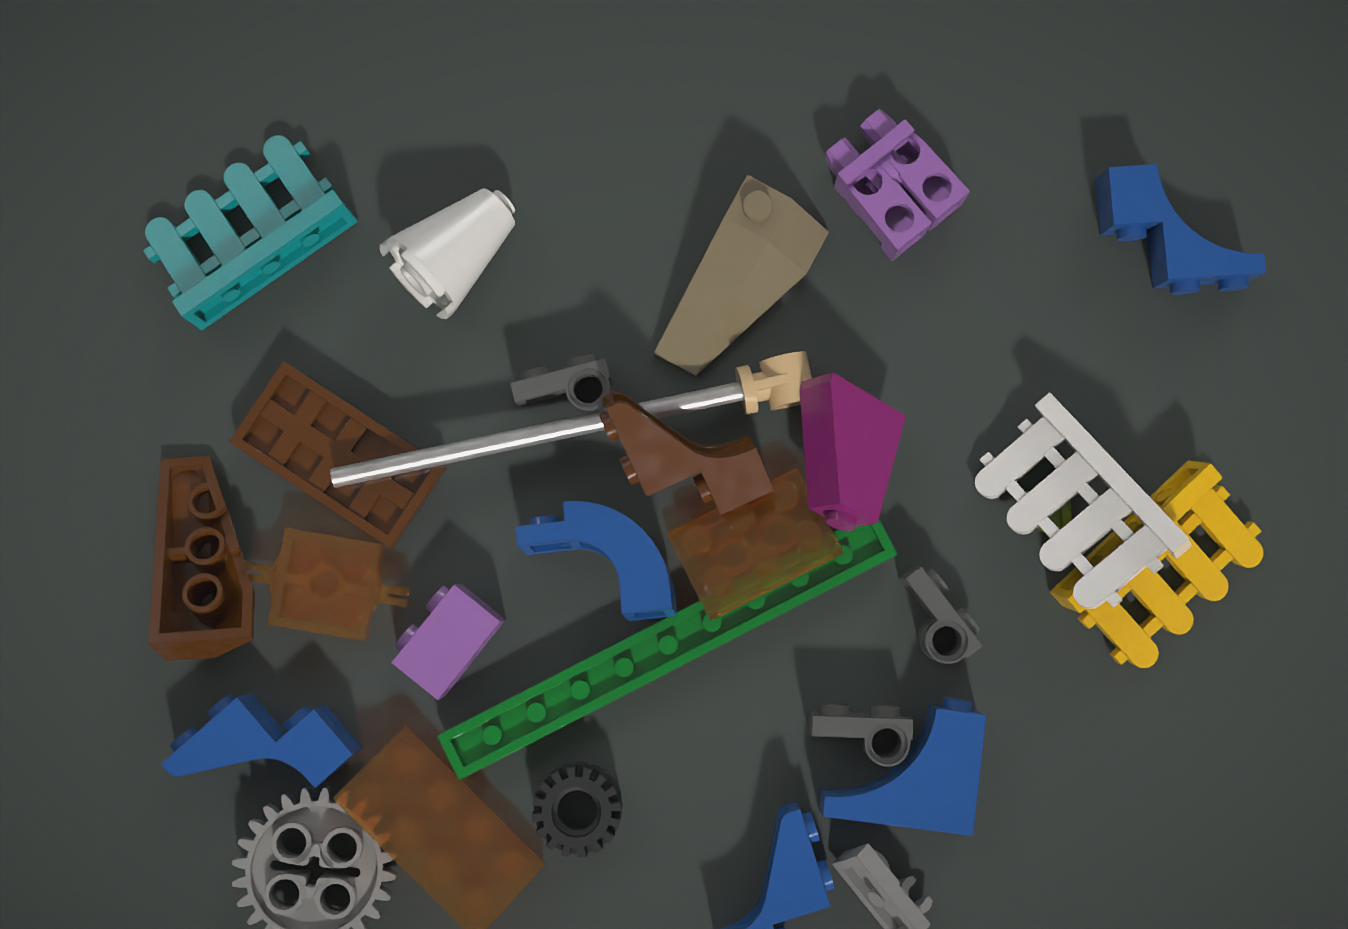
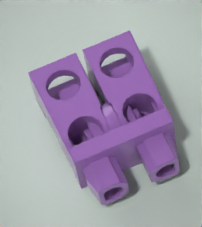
M878 109L859 128V132L871 144L869 149L860 155L845 137L827 150L825 161L836 176L835 190L842 198L846 199L853 211L863 219L882 243V250L891 261H894L921 239L927 230L931 231L963 205L970 190L934 151L914 133L915 130L906 119L897 125L892 118L881 109Z

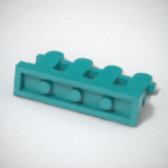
M277 135L269 138L263 147V154L269 162L267 165L254 173L246 164L234 163L224 173V182L229 191L215 200L204 190L193 191L187 196L184 203L185 210L190 216L185 222L176 227L168 219L158 217L147 224L145 236L150 246L143 250L153 263L161 260L175 282L168 287V290L175 298L172 303L184 319L201 331L358 222L349 207L335 192L336 190L329 180L325 177L318 182L303 161L311 154L301 141L293 146L284 136ZM278 177L294 198V200L281 209L277 207L264 188ZM238 205L241 206L254 228L241 237L225 215ZM199 232L215 254L202 264H200L186 243L187 240Z

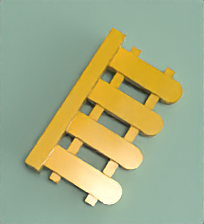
M1188 460L1150 496L1190 539L1192 547L1178 559H1175L1168 550L1158 557L1160 562L1166 558L1185 580L1175 592L1157 572L1153 574L1148 567L1117 591L1121 598L1131 591L1150 613L1140 625L1135 622L1120 604L1113 608L1105 601L1095 609H1086L1079 605L1073 596V589L1075 584L1084 575L1077 567L1050 591L1061 606L1082 613L1077 619L1084 627L1090 629L1096 625L1116 647L1109 655L1121 665L1126 661L1140 668H1148L1154 665L1158 659L1159 651L1151 637L1161 627L1177 635L1187 633L1193 625L1194 618L1192 612L1185 604L1197 594L1199 597L1210 601L1221 600L1227 594L1229 587L1228 581L1221 573V570L1230 561L1238 566L1252 568L1257 566L1263 558V548L1255 538L1261 530L1254 522L1248 521L1244 525L1225 504L1224 501L1230 494L1223 486L1217 485L1214 487L1223 477L1211 463ZM1188 511V513L1179 522H1177ZM1133 513L1123 521L1134 534L1144 526ZM1199 524L1220 547L1210 558L1189 536ZM1113 531L1086 559L1095 567L1122 545L1124 541Z

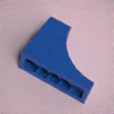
M943 697L942 706L928 704L922 730L906 758L881 777L863 785L846 789H820L818 809L822 816L973 836L986 714L973 710V701Z

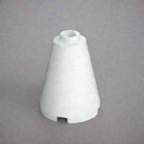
M483 188L387 238L380 244V252L383 257L389 251L391 252L396 262L389 268L419 303L425 308L435 303L442 309L436 316L441 319H448L457 310L515 226V220L512 216L515 213V208L502 192L495 190L492 193Z

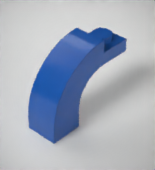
M563 502L564 521H559V518L556 516H539L531 518L529 520L530 525L516 526L517 546L526 555L569 550H588L610 560L617 571L619 579L622 614L628 621L677 616L674 585L662 555L647 533L624 514L596 503Z

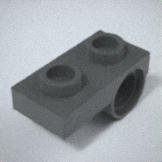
M588 354L568 360V368L550 373L546 366L526 370L520 373V381L510 383L514 401L519 407L567 395L573 407L583 414L603 411L606 407L602 397L612 393L610 385L612 379L606 359L596 360L595 354ZM586 379H595L603 386L600 398L592 403H583L576 397L578 385Z
M914 566L899 577L906 589L930 618L921 626L918 632V645L924 655L940 663L953 664L964 657H970L983 647L975 636L980 631V628L965 609L961 607L956 611L945 598V595L950 592L949 588L932 568L925 572L922 567ZM947 626L953 631L955 642L951 650L939 654L933 647L932 638L936 630Z
M821 703V711H809L808 731L812 736L859 738L862 750L873 762L880 766L890 767L901 763L909 752L910 740H913V719L906 714H900V707L894 705H870V713L850 712L849 704ZM883 728L893 729L896 735L894 747L886 753L875 752L872 748L874 734Z

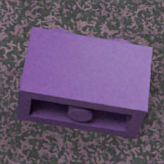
M454 584L450 590L442 586L425 607L431 614L419 628L412 624L394 646L400 652L391 663L437 700L447 695L506 621L505 618L462 584Z

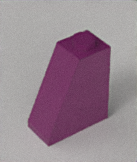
M835 373L802 381L800 401L808 509L826 518L825 522L829 526L842 531H854L857 526L877 524L906 415Z

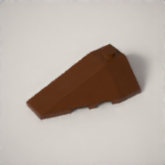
M210 456L160 459L148 644L165 661L216 658L253 640L255 590Z

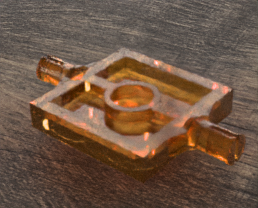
M285 528L281 552L273 565L250 562L249 560L245 561L248 570L261 572V574L249 572L252 582L270 585L272 602L267 625L366 641L369 638L372 615L378 603L406 608L409 599L394 597L390 594L410 596V587L382 584L380 570L385 547L382 543Z

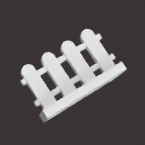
M1049 392L1035 404V407L1042 416L1039 421L1032 425L1026 419L1018 426L1023 434L996 458L988 452L980 459L985 467L977 474L975 487L982 496L989 499L998 498L1006 491L1014 497L1017 503L1007 513V523L1013 531L1025 535L1033 532L1040 526L1050 537L1043 544L1039 553L1040 560L1045 567L1052 571H1062L1073 563L1084 576L1075 584L1073 589V596L1079 605L1086 609H1095L1107 601L1114 608L1123 601L1117 591L1146 567L1155 574L1164 566L1158 559L1164 552L1168 550L1175 559H1178L1192 545L1190 539ZM1064 441L1075 452L1067 460L1056 450ZM1046 457L1056 469L1029 493H1026L1017 481ZM1097 477L1109 488L1101 496L1089 486ZM1079 493L1089 506L1059 530L1049 518ZM1131 513L1144 525L1135 534L1123 522ZM1113 530L1124 543L1097 566L1093 567L1082 554Z

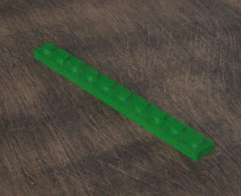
M879 519L877 524L857 526L854 531L837 529L678 611L677 616L666 617L440 733L437 737L458 779L461 780L898 554Z

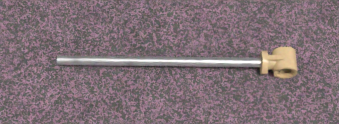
M806 351L792 352L759 362L761 372L754 374L751 373L748 365L736 367L737 382L638 404L658 418L741 401L746 415L758 412V402L768 400L770 410L801 405V383L812 378ZM607 410L330 469L333 486L337 488L603 431L605 429L599 415L607 412Z

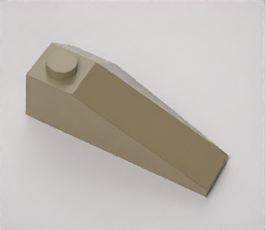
M747 175L715 233L654 355L695 377L699 375L760 316L765 314L791 287L795 286L806 276L829 231L792 198Z

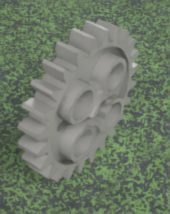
M325 786L322 789L319 799H314L310 787L303 788L299 803L296 802L289 792L282 795V811L271 803L264 806L263 810L268 822L256 818L250 820L248 825L256 834V837H242L237 843L248 851V855L232 860V865L245 869V875L235 879L232 882V886L247 888L248 892L237 902V906L253 905L255 908V912L250 916L247 923L252 925L263 919L267 923L265 929H349L350 927L353 929H368L363 916L367 915L374 919L380 918L383 912L374 901L375 899L382 901L390 900L393 893L384 887L382 882L395 880L398 872L392 869L385 868V863L395 859L398 855L395 850H383L382 844L393 835L392 832L384 831L377 833L374 829L383 816L377 814L369 819L363 816L367 808V800L360 802L355 808L348 806L350 801V791L348 790L337 801L332 800L330 786ZM287 828H296L304 833L306 837L304 852L295 854L289 852L284 847L282 837ZM347 833L355 839L357 851L354 856L342 858L334 853L332 839L335 834ZM314 857H318L319 865L323 868L354 867L360 870V875L355 877L344 873L327 871L318 880L312 879L313 873L309 869L278 870L272 868L271 863L274 860H278L288 864L304 866L312 861ZM283 879L293 881L299 889L298 901L287 904L278 899L275 889L277 881ZM331 884L343 885L350 894L349 905L344 908L332 907L325 898L326 887Z

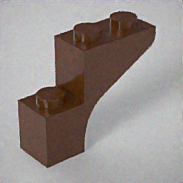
M612 392L602 397L607 412L600 414L599 417L611 442L618 439L621 440L627 453L626 456L619 458L631 486L640 482L646 497L694 476L693 480L704 504L713 500L720 515L775 491L759 453L748 435L732 442L718 445L695 443L682 436L623 392Z

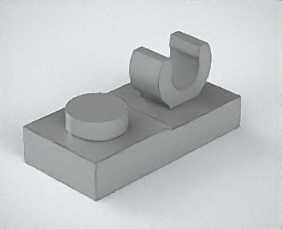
M869 843L844 851L832 863L884 929H927L931 925L923 915L932 906L933 900L930 896L919 898L913 903L909 898V889L914 885L916 879L910 876L898 880L890 871L885 857L874 850Z

